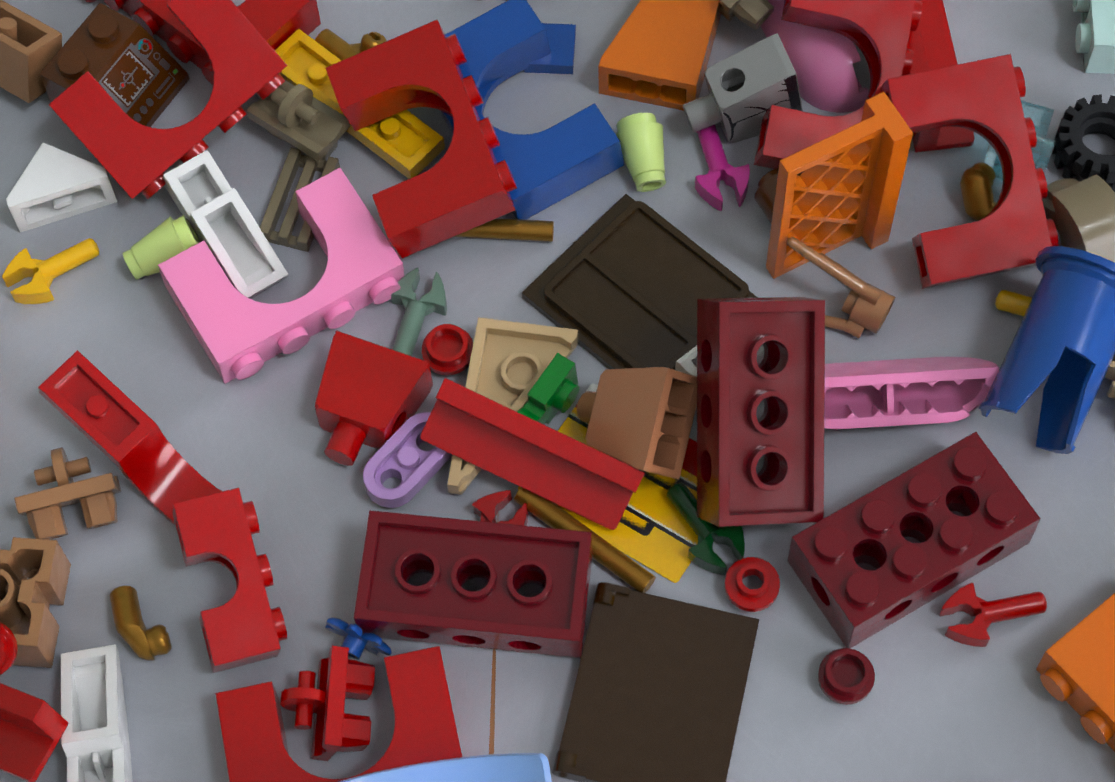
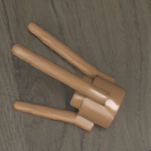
M794 237L788 238L787 245L851 289L841 311L850 315L848 320L825 315V327L845 331L857 338L861 337L864 329L877 334L896 297L864 282L839 263L823 253H818Z

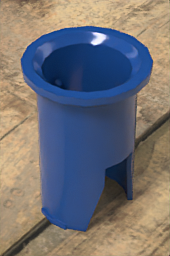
M1050 246L1038 252L1036 266L1042 273V278L1001 364L999 373L985 401L980 404L979 409L982 416L985 417L988 416L991 410H1003L1016 414L1048 377L1043 388L1036 447L1054 453L1069 454L1074 452L1075 441L1115 355V263L1084 250L1064 246Z

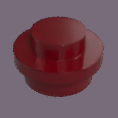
M841 648L830 652L822 660L818 671V682L821 690L829 699L840 704L848 705L862 701L871 692L875 681V672L870 660L861 652L850 648Z

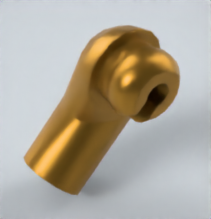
M329 29L321 31L315 39L317 43L341 61L387 41L380 33L370 32L362 36L361 43L349 44Z
M976 163L971 168L965 170L960 181L965 211L976 221L983 219L996 204L992 190L996 174L993 168L985 163Z
M131 586L115 588L110 593V602L117 632L141 659L155 660L156 655L168 654L172 645L166 627L158 624L150 629H146L142 620L136 589Z

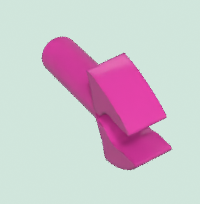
M715 125L697 131L709 168L707 174L695 177L697 193L709 205L722 211L723 198L719 186L720 181L723 180L726 185L734 189L738 206L741 207L748 191L749 164L740 167H733L728 164Z

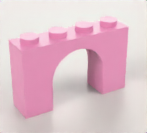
M341 168L295 191L299 213L312 229L313 236L328 258L322 278L304 296L280 304L261 303L244 296L231 284L204 240L158 264L166 289L225 384L235 378L242 380L253 376L263 367L264 362L282 352L283 354H291L300 350L309 342L311 336L326 328L336 329L345 325L354 317L355 312L373 302L374 304L387 302L391 299L392 293L400 290L401 287L398 281L404 277L403 262Z

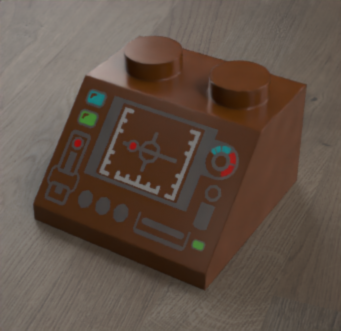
M101 3L96 6L40 73L48 97L52 102L89 71L128 116L148 127L154 124L190 79L189 74L139 23Z

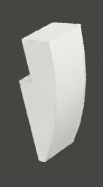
M208 150L163 174V179L166 182L164 186L182 215L186 216L200 242L203 240L206 242L231 284L241 294L252 298L288 277L289 274L237 190L230 187Z
M117 645L62 653L61 716L69 724L61 737V744L67 757V782H133L127 713Z

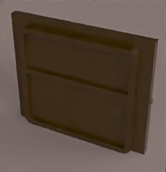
M627 194L613 205L577 241L573 242L554 263L522 292V298L557 327L578 330V344L608 369L666 367L675 370L676 361L697 345V299L758 298L749 291L747 283L647 204L642 201H635Z

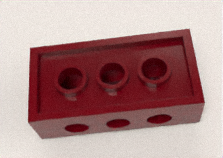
M806 297L697 299L698 518L718 527L819 522L824 519L825 300ZM763 344L764 357L758 365L757 352ZM763 400L764 411L761 417L757 420V407ZM763 456L764 464L761 471L757 474L756 466L759 459Z
M974 432L792 536L787 562L845 647L852 648L1029 544L1041 518L978 433ZM951 511L960 512L964 516L955 515ZM904 537L915 538L920 543H912L906 540ZM866 563L873 566L876 570H865L857 564Z
M369 510L354 621L360 626L363 633H374L381 638L581 658L593 555L592 532ZM427 572L433 575L426 584L420 586L408 584L410 578L417 573ZM472 578H483L489 581L479 591H467L462 588ZM529 583H536L544 587V590L534 597H525L517 593L522 586Z

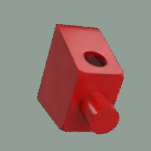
M336 330L315 402L319 426L323 430L332 433L324 450L325 455L339 464L352 466L363 444L380 449L410 417L415 415L433 387L430 363Z

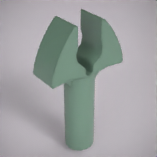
M415 268L398 281L401 287L400 290L391 294L392 304L403 305L405 308L392 350L410 356L413 355L425 316L432 312L444 316L447 314L445 290L441 277L437 272L435 273L430 292L422 295L420 300L416 299L415 291L420 281L419 268Z

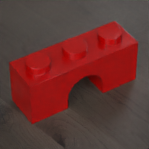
M235 488L173 503V518L185 566L203 562L218 563L232 573L236 582V593L227 603L216 608L200 611L199 621L212 672L216 673L277 657L281 650L279 641L288 639L287 630L280 607L270 609L265 588L273 586L274 583L266 553L256 555L251 536L252 534L260 533L253 502L243 503L240 489Z

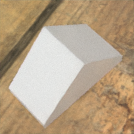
M46 143L41 144L6 198L8 208L20 233L118 202L104 167Z

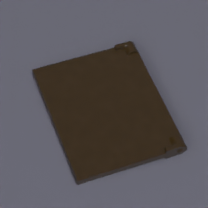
M606 582L598 583L559 751L556 754L552 773L558 777L578 782H726L759 619L633 591L628 587Z

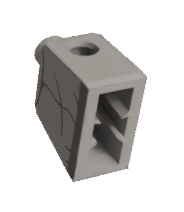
M778 33L708 67L704 72L709 94L683 104L685 115L693 133L720 123L727 141L731 143L760 135L763 116L771 105L803 111L797 74Z

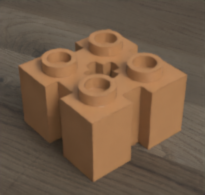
M13 537L11 549L0 550V622L6 625L16 638L18 651L13 663L15 666L52 668L60 626L50 612L49 607L50 604L64 605L71 563L57 540Z

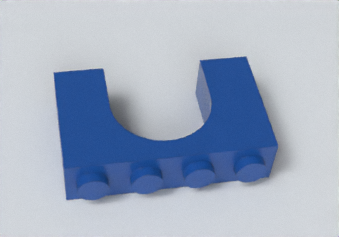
M508 0L445 34L446 37L456 34L467 62L459 65L464 78L472 75L481 94L483 104L475 107L480 120L485 118L483 114L486 102L498 85L528 68V64L551 54L546 29L527 0ZM595 103L538 133L512 134L493 126L500 146L492 149L497 163L506 160L517 186V189L509 192L516 209L512 212L516 219L526 220L624 166L620 140ZM441 111L445 122L453 133V118Z

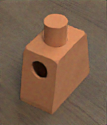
M666 367L606 369L600 375L597 391L583 393L577 403L579 419L589 423L585 437L587 445L636 469L679 480L697 407V377Z

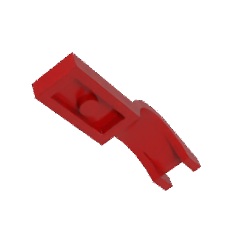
M78 350L38 387L39 393L115 463L132 485L174 525L173 503L222 492L187 463L166 439L159 426Z

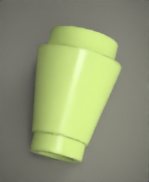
M636 113L622 118L616 124L618 131L616 136L620 140L623 159L635 182L637 191L648 192L663 187L666 184L663 125L657 123L656 117L652 113Z
M185 215L175 220L170 216L134 244L131 249L123 252L122 255L132 275L138 280L144 276L160 273L158 264L200 243V240Z

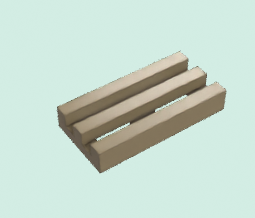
M291 147L260 229L269 243L309 252L314 236L306 220L303 223L299 236L292 235L300 214L295 191L280 231H275L298 168L302 167L303 171L295 191L310 184L316 171L323 172L321 176L323 177L340 168L339 159L329 156L327 161L321 160L319 162L309 155H301L299 149Z

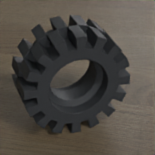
M1102 94L1093 95L1090 104L1087 103L1085 98L1076 101L1075 107L1069 106L1063 118H1061L1052 146V154H1056L1054 164L1056 169L1065 166L1062 173L1064 179H1072L1075 176L1078 178V181H1082L1097 174L1115 192V154L1101 155L1087 148L1082 140L1085 135L1091 133L1104 134L1115 140V96L1110 95L1108 103H1102Z

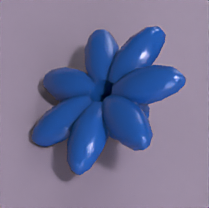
M334 617L329 618L326 622L325 628L344 637L341 647H348V656L353 659L359 660L364 649L376 655L378 652L389 656L392 653L391 648L382 641L380 636L374 633H363L358 624L349 625L347 622Z

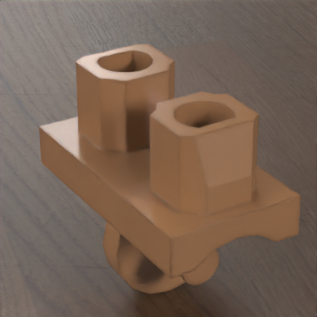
M61 447L51 450L53 466L34 470L38 486L57 481L58 486L14 498L18 514L27 516L35 538L51 540L68 535L62 507L81 502L88 529L118 522L115 493L121 492L118 476H113L112 473L73 482V477L91 472L89 459L84 457L68 461L65 450Z

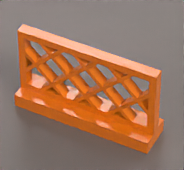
M885 92L865 100L860 123L780 160L766 260V269L773 279L809 262V260L787 245V240L790 237L798 239L818 253L823 254L861 236L870 249L889 241L913 132Z

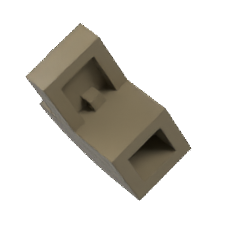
M1097 174L1082 181L1072 178L1060 179L1050 183L1047 186V198L1042 199L1046 219H1052L1056 229L1059 231L1061 245L1084 250L1115 263V192Z

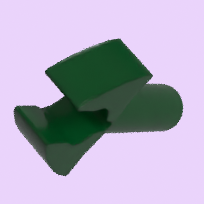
M676 483L668 489V499L698 536V544L689 549L688 558L705 570L726 575L727 566L714 553L713 541H716L718 544L727 545L738 560L743 559L745 541L742 526L718 527L697 517V499L684 483Z

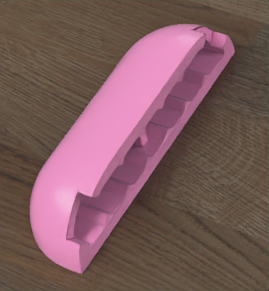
M767 0L774 6V11L761 25V28L766 37L778 33L796 71L800 97L810 105L829 112L844 113L860 109L864 105L869 91L865 87L862 88L852 65L861 61L854 43L847 37L834 31L781 20L785 0Z
M928 357L825 364L824 428L852 429L935 424L965 419L970 416L971 411L976 409L986 399L999 373V366L991 361L969 357Z

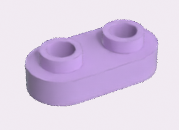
M431 412L418 413L410 417L366 463L363 471V480L366 492L374 503L386 508L400 507L408 503L450 459L452 454L436 446L429 451L421 450L418 447L423 442L420 435ZM395 477L401 480L400 485L396 488L388 489L383 486L384 481L388 478Z

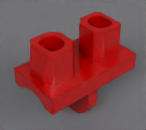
M332 645L329 657L319 661L317 689L315 688L316 673L313 671H300L298 687L281 691L280 706L296 712V729H311L312 714L315 713L311 757L314 760L328 761L337 751H363L370 743V716L344 713L345 697L367 700L372 695L375 666L348 659V647Z

